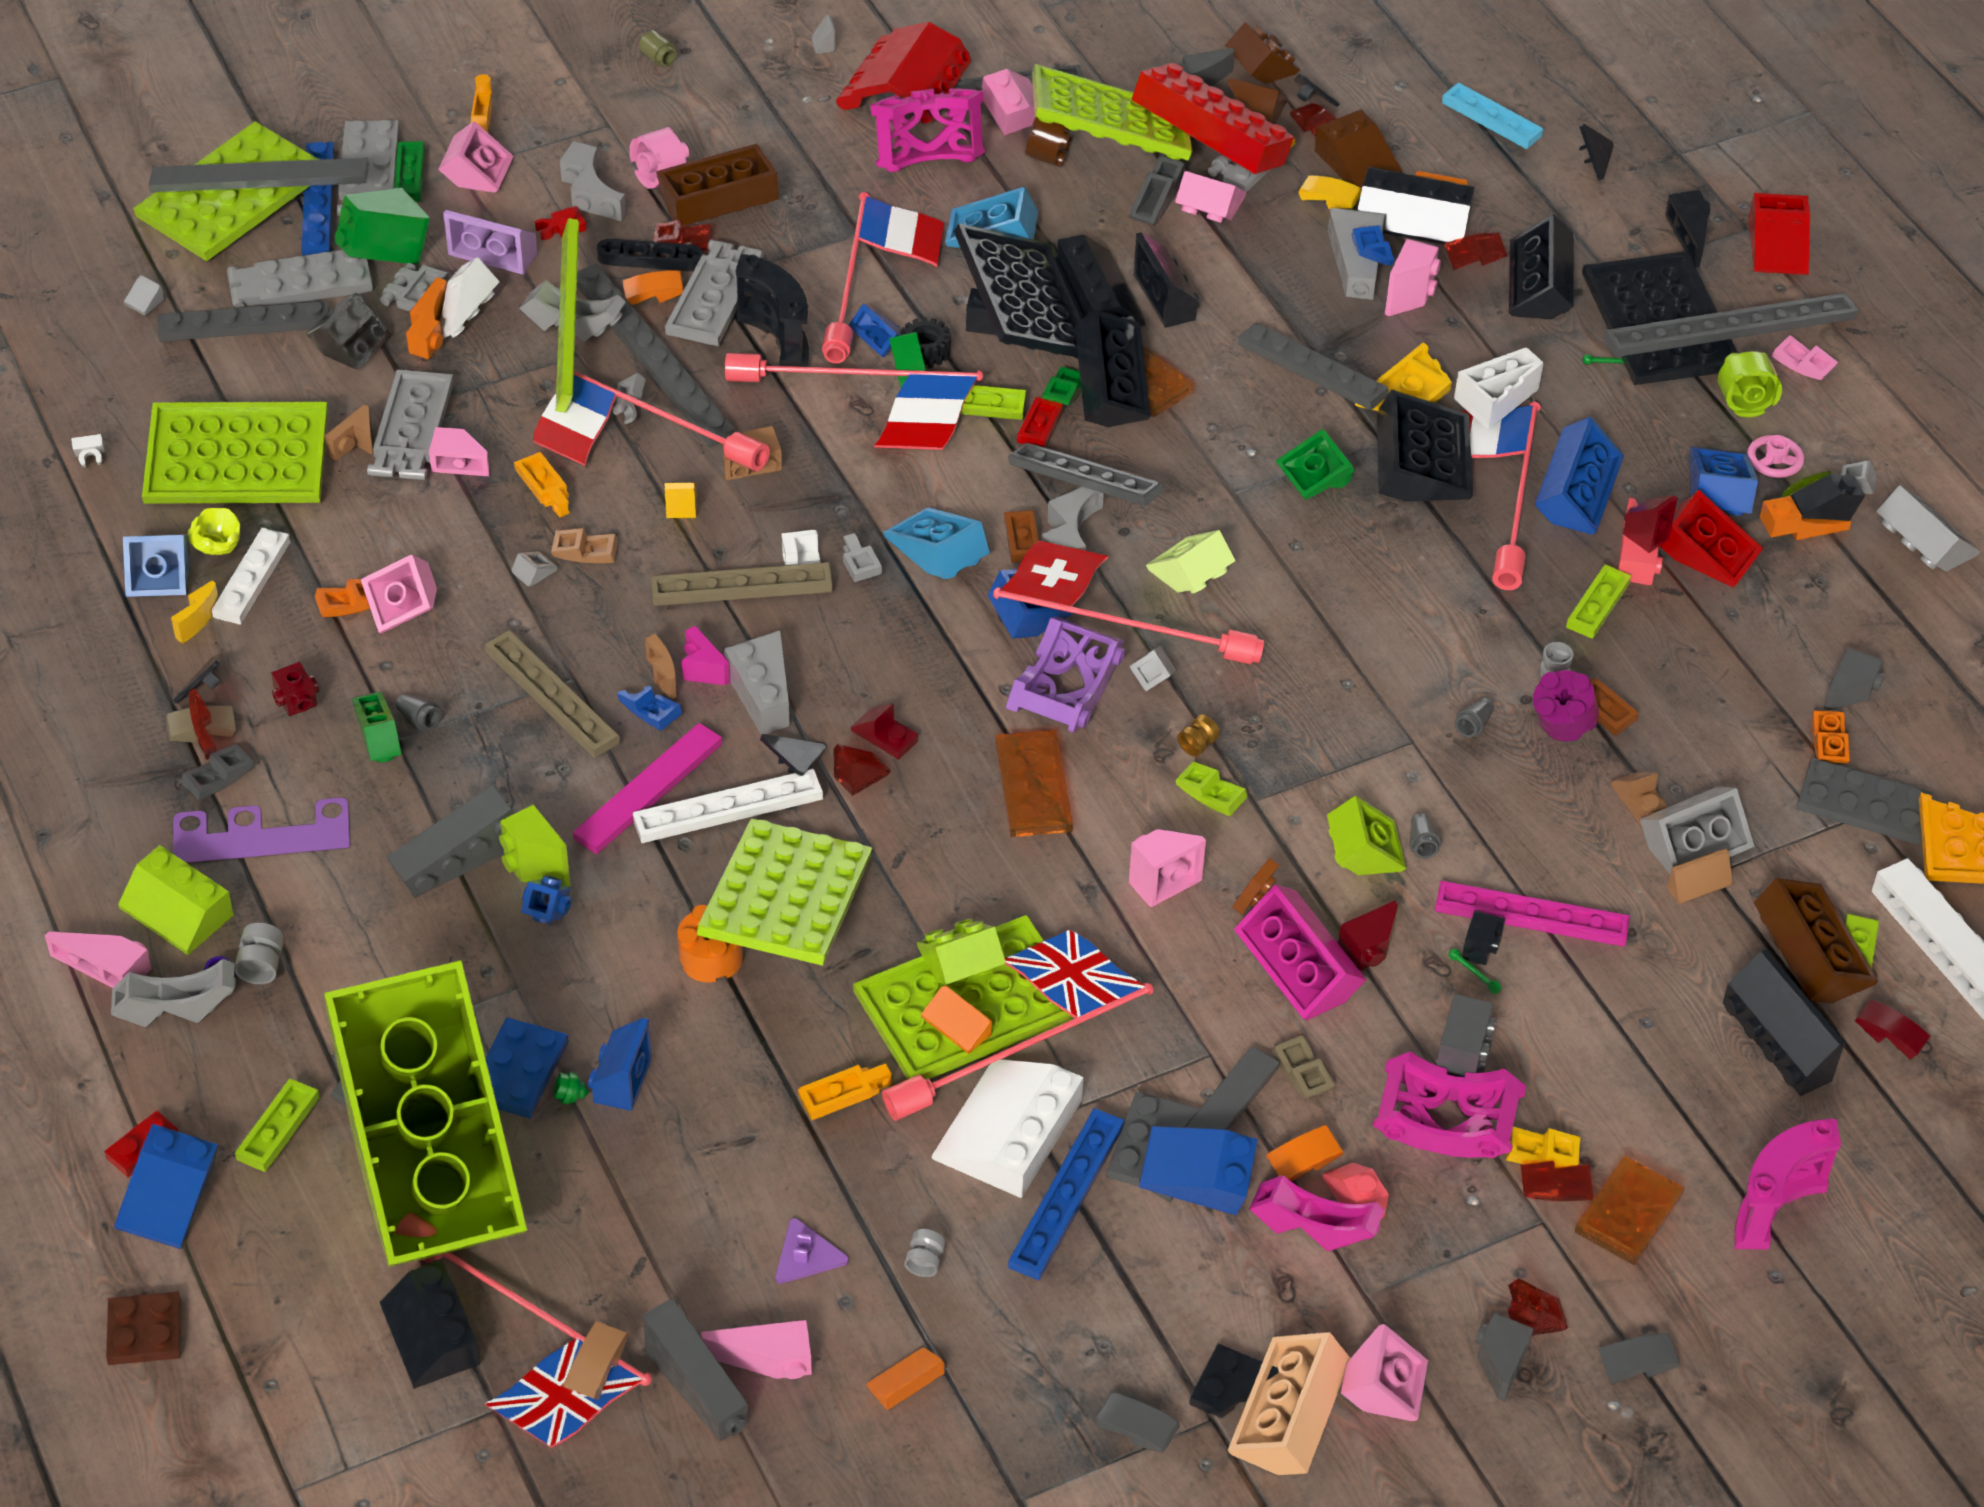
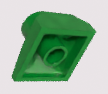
M1321 429L1276 460L1277 465L1304 500L1330 487L1342 488L1351 481L1355 471L1352 464L1324 429Z

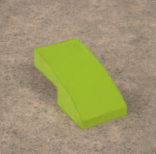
M1192 762L1176 779V785L1191 797L1229 817L1247 799L1246 788L1220 780L1218 770L1196 762Z

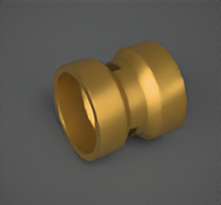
M1202 714L1198 715L1191 722V727H1185L1177 735V740L1180 747L1188 755L1199 757L1207 749V745L1213 744L1220 737V730L1210 717Z

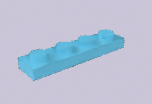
M1457 83L1443 94V104L1525 149H1528L1543 136L1544 128L1461 83Z

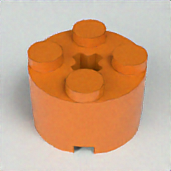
M698 905L681 921L678 927L677 940L680 963L685 973L697 981L711 983L716 982V978L723 976L729 978L742 965L743 946L698 936V924L707 908V905Z

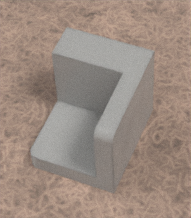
M1161 645L1138 658L1129 666L1145 692L1176 671Z

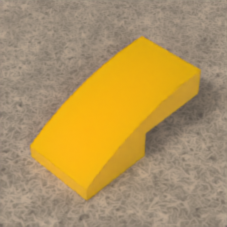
M1308 176L1299 190L1301 200H1326L1328 209H1352L1362 193L1361 188L1356 185L1323 176Z
M214 581L208 582L189 594L190 606L171 617L175 638L182 644L195 636L213 617L212 608L219 598Z
M1513 1126L1510 1143L1513 1146L1512 1151L1506 1153V1161L1528 1166L1559 1169L1576 1168L1579 1165L1580 1137L1550 1128L1542 1135Z

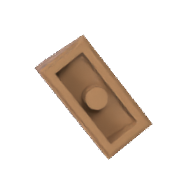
M1726 848L1672 867L1667 889L1678 903H1684L1730 886L1732 884V872L1729 851Z

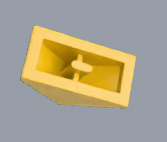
M665 483L667 518H696L697 483Z

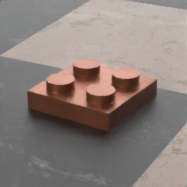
M179 1291L108 1298L106 1347L108 1365L180 1358L181 1298Z

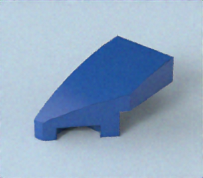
M1380 225L1353 229L1352 238L1359 256L1381 264L1393 265L1392 251L1389 242L1384 241Z
M652 686L644 687V690L640 693L629 694L626 690L617 693L619 701L643 721L660 731L682 715L680 704L659 694L655 695Z

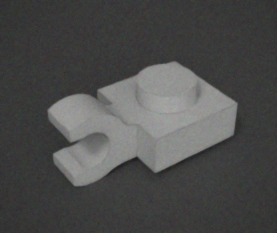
M636 373L618 383L616 390L640 400L643 396L642 391L646 379L639 373ZM616 396L613 414L618 415L623 412L625 414V424L634 421L637 417L635 404Z
M855 533L843 536L846 546H843L845 552L843 554V563L854 582L882 574V566L871 546L862 548Z

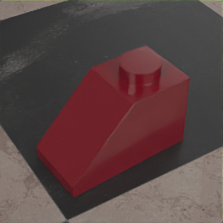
M1669 495L1647 499L1637 507H1631L1624 517L1623 535L1648 553H1651L1669 540L1678 497Z
M1395 900L1341 924L1338 944L1359 971L1370 966H1377L1386 959L1398 908Z

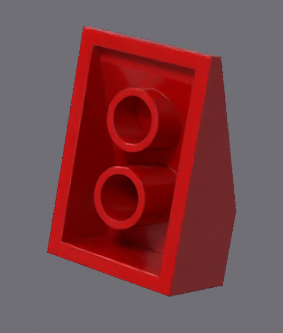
M1700 490L1692 494L1675 510L1669 540L1660 545L1675 561L1732 588L1738 584L1763 550L1756 541Z

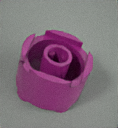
M1562 670L1547 672L1541 677V681L1536 686L1533 694V704L1539 725L1547 735L1558 741L1569 742L1582 738V734L1586 733L1589 729L1591 731L1597 724L1599 708L1594 688L1588 676L1575 671Z

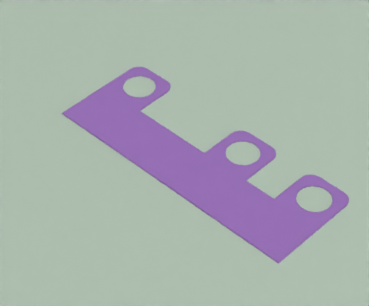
M330 798L317 801L315 804L316 824L261 829V809L258 806L234 807L228 812V832L207 834V815L205 812H180L173 818V854L186 863L350 848L348 801L345 798ZM337 803L342 807V812L335 818H327L322 814V808L326 804ZM242 811H250L255 816L254 822L248 826L237 825L234 818ZM187 816H195L199 818L200 826L194 831H184L180 827L181 820Z

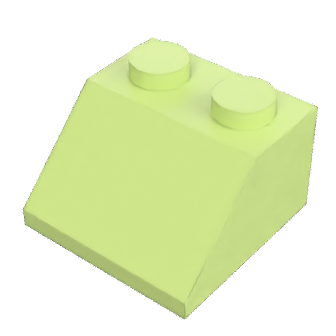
M1220 530L1187 536L1146 564V567L1176 592L1190 590L1191 593H1196L1207 586L1206 581L1210 578L1215 579L1228 571L1226 567L1236 560Z

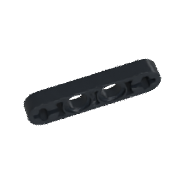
M604 239L597 244L598 261L610 266L694 271L703 255V250L699 246L691 244L624 239ZM633 252H641V253H643V254L640 255V256H632V255H630V254L633 253ZM660 254H669V255H670V256L667 257V258H659V257H657V256L660 255Z

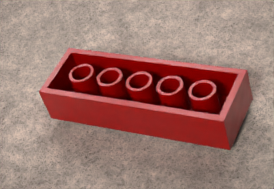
M1168 63L1141 71L1131 99L1253 174L1285 165L1294 140V136L1287 133L1283 126L1272 124L1261 113L1250 111L1244 107L1245 105L1241 101L1230 99L1224 95L1222 90L1208 86L1203 83L1202 78L1188 74L1183 71L1180 65L1175 63Z

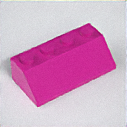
M1275 884L1234 928L1238 936L1304 1020H1309L1345 1003L1367 980L1296 890Z

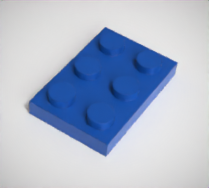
M506 1017L485 1058L498 1110L531 1118L568 1044V1034Z

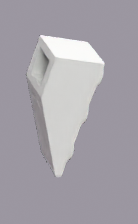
M478 257L462 265L447 282L440 320L443 339L450 335L454 338L460 334L465 328L463 323L475 317L480 311L478 306L481 303H486L495 294L492 290L499 281Z

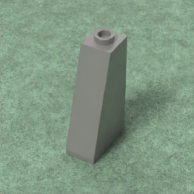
M1330 208L1328 235L1346 297L1373 300L1378 262L1359 256L1352 238V231L1354 228L1380 225L1381 232H1383L1385 214Z

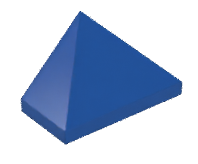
M864 303L848 325L884 358L891 349L889 338L900 336V329L897 324Z

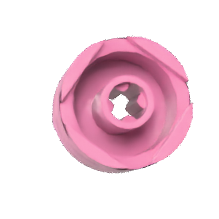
M670 127L640 135L634 138L630 144L631 162L636 161L638 170L634 172L641 184L648 189L660 187L656 171L686 163V158L689 157L687 145L684 142H680Z

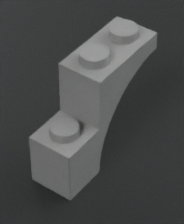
M573 141L560 159L561 181L572 184V207L577 206L578 210L622 221L626 216L625 194L609 188L596 175L599 170L598 147Z
M545 280L529 293L519 309L543 331L553 324L557 327L559 325L560 290ZM618 294L612 298L598 301L576 297L575 335L583 342L593 335L597 338L603 333L608 324L613 326L621 318L622 313L620 310L626 301Z
M1081 486L1072 492L1048 501L1047 522L1053 529L1042 534V541L1086 551V545L1082 541L1078 530L1090 515L1103 508L1104 493Z
M222 959L214 966L199 973L173 978L149 977L129 972L112 988L111 1015L145 1028L156 1017H160L164 1011L199 1023L208 1013H212L226 996L232 994L236 985L234 963Z

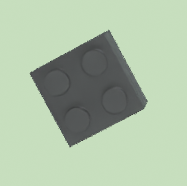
M1454 994L1436 1064L1439 1067L1448 1069L1447 1075L1465 1078L1466 1072L1484 1073L1485 1062L1490 1053L1492 1036L1497 1018L1491 1017L1493 1003Z

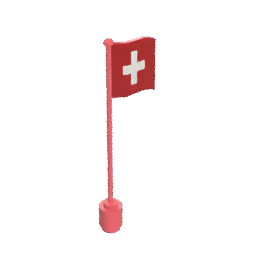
M1040 540L1036 542L1026 552L1015 575L1001 590L998 587L993 591V596L996 599L998 597L1008 598L1219 645L1218 651L1223 652L1222 658L1250 665L1252 662L1259 663L1263 651L1264 640L1258 639L1257 635L1229 629L1227 635L1221 634L1220 639L1072 607L1085 593L1095 571L1108 559V556Z

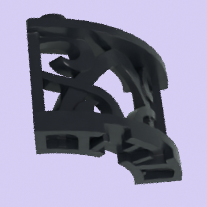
M741 254L735 270L738 304L737 322L757 327L767 334L771 333L776 338V344L781 354L780 366L808 367L809 345L805 332L802 329V325H806L808 321V303L804 290L798 281L780 266L756 255Z

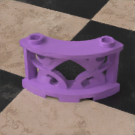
M1059 616L1050 618L1045 634L1036 651V656L1040 658L1035 666L1028 665L1022 675L1014 680L1006 709L1018 712L1024 708L1069 725L1068 731L1075 733L1081 727L1085 728L1092 711L1110 680L1115 665L1120 666L1124 659L1125 649L1122 648L1124 640L1070 622L1068 619ZM1066 629L1084 635L1079 644L1065 632ZM1092 639L1109 645L1107 653L1102 659L1095 658L1099 646L1091 647L1086 655L1084 654L1085 648ZM1060 656L1063 658L1064 662L1057 663L1054 661V659ZM1076 664L1081 673L1084 687L1074 692L1056 694V685L1047 674L1065 673ZM1093 673H1098L1097 677L1094 679ZM1046 688L1049 689V694H1046Z

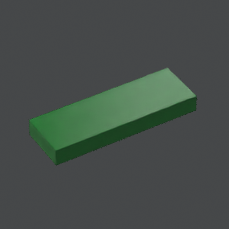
M425 141L398 142L394 189L402 188L415 202H421Z

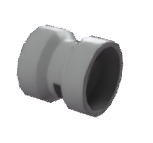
M1562 642L1547 644L1542 655L1543 661L1540 666V676L1542 677L1547 672L1570 671L1574 655L1571 647Z
M916 1230L910 1241L912 1250L908 1251L904 1261L906 1269L917 1276H934L938 1272L940 1265L938 1256H941L945 1248L946 1240L944 1237L933 1230Z

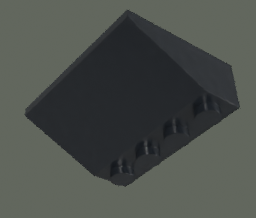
M1391 389L1377 411L1379 493L1405 502L1471 499L1473 488L1469 414Z

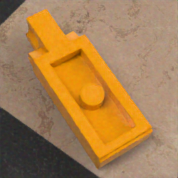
M541 452L514 462L516 472L539 502L543 503V506L548 507L551 505L559 518L570 514L568 510L569 501L567 498H569V493L567 492V486Z
M886 1063L872 1069H868V1067L860 1068L857 1065L799 1087L798 1096L812 1121L880 1093L879 1090L892 1085L891 1072Z

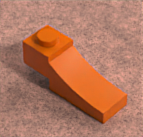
M436 277L410 311L412 326L406 332L409 354L429 360L433 353L441 348L443 335L441 334L439 318L443 309L447 280Z
M1791 496L1763 501L1759 517L1771 538L1792 534L1795 540L1846 531L1850 529L1851 520L1802 518Z

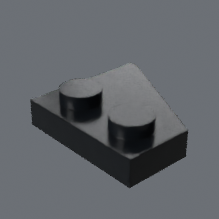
M1218 1343L1190 1397L1189 1405L1223 1418L1233 1411L1238 1403L1248 1400L1263 1362ZM1271 1367L1267 1380L1279 1373L1277 1367Z

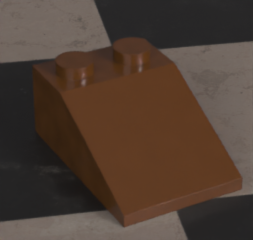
M1361 109L1317 126L1315 152L1344 181L1356 185L1362 190L1368 167L1403 173L1378 126Z

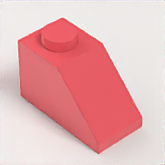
M1352 1162L1323 1174V1180L1339 1203L1366 1204L1377 1202L1385 1210L1382 1218H1385L1389 1194L1372 1168Z

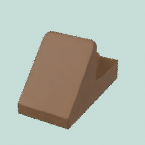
M364 404L324 436L327 456L337 461L349 453L355 446L373 455L369 406Z
M1638 771L1611 782V786L1640 826L1641 818L1668 807L1655 790L1658 780L1657 772Z

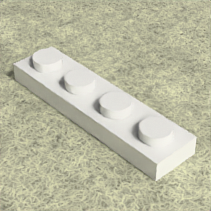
M261 528L212 608L213 618L242 624L289 546V534Z

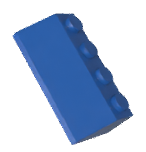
M1591 417L1563 428L1535 502L1538 510L1544 514L1551 524L1588 534H1594L1598 530L1624 458L1620 450Z

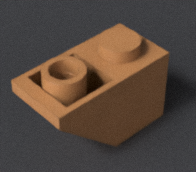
M773 426L748 430L743 433L769 446V459L760 471H753L727 459L725 455L723 456L725 480L782 470L781 448Z

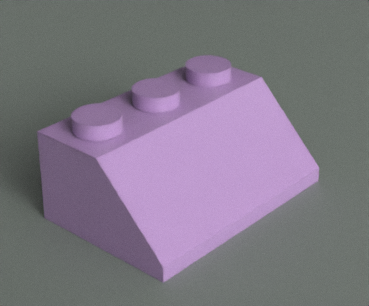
M449 210L444 212L448 255L470 261L478 257L485 265L522 275L525 274L537 255L535 233Z

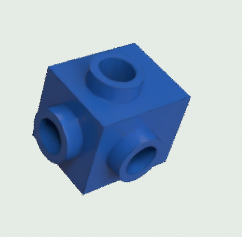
M543 875L542 879L528 881L522 897L521 913L533 916L532 920L544 924H551V921L562 919L571 907L572 898L569 896L571 887L561 885V879Z

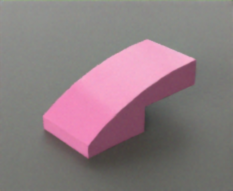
M1791 335L1771 355L1786 367L1817 380H1822L1838 364L1835 359L1817 345L1810 351Z

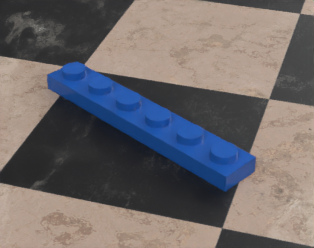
M333 142L306 143V152L319 160L334 159ZM313 185L304 190L302 256L331 252L333 185Z
M1093 1108L1008 1260L1009 1269L1040 1281L1121 1134L1124 1125L1123 1119Z

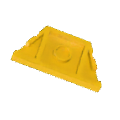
M1424 342L1376 380L1388 387V394L1392 389L1432 403H1436L1451 390L1452 384L1447 374L1441 370V365L1437 359L1431 358L1428 353L1429 347ZM1384 400L1380 402L1377 406H1375L1372 410L1378 411ZM1355 403V405H1356L1357 407L1365 408V407H1363V406H1361V405Z

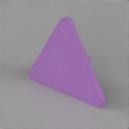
M793 1218L788 1226L775 1277L776 1282L783 1284L848 1264V1256L801 1221Z

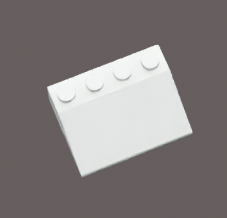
M1002 1059L991 1063L932 1154V1159L1019 1198H1023L1080 1105L1084 1077L1054 1064Z

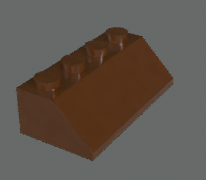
M758 144L656 171L668 213L678 227L688 226L695 222L716 218L720 215L741 211L779 199L777 171Z
M1775 878L1755 900L1754 905L1760 914L1762 922L1768 927L1774 938L1775 945L1783 953L1788 962L1789 969L1795 974L1802 986L1804 995L1810 1001L1835 1003L1872 987L1878 982L1877 977L1821 884Z

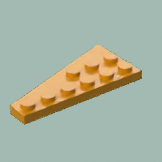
M1921 792L1918 799L1925 878L1928 881L1984 884V813L1974 814L1960 809L1958 804L1952 802L1944 804L1932 800L1931 795Z

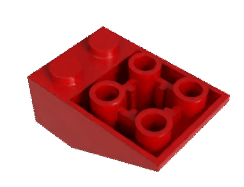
M1753 193L1748 222L1754 272L1809 275L1810 208L1808 196Z

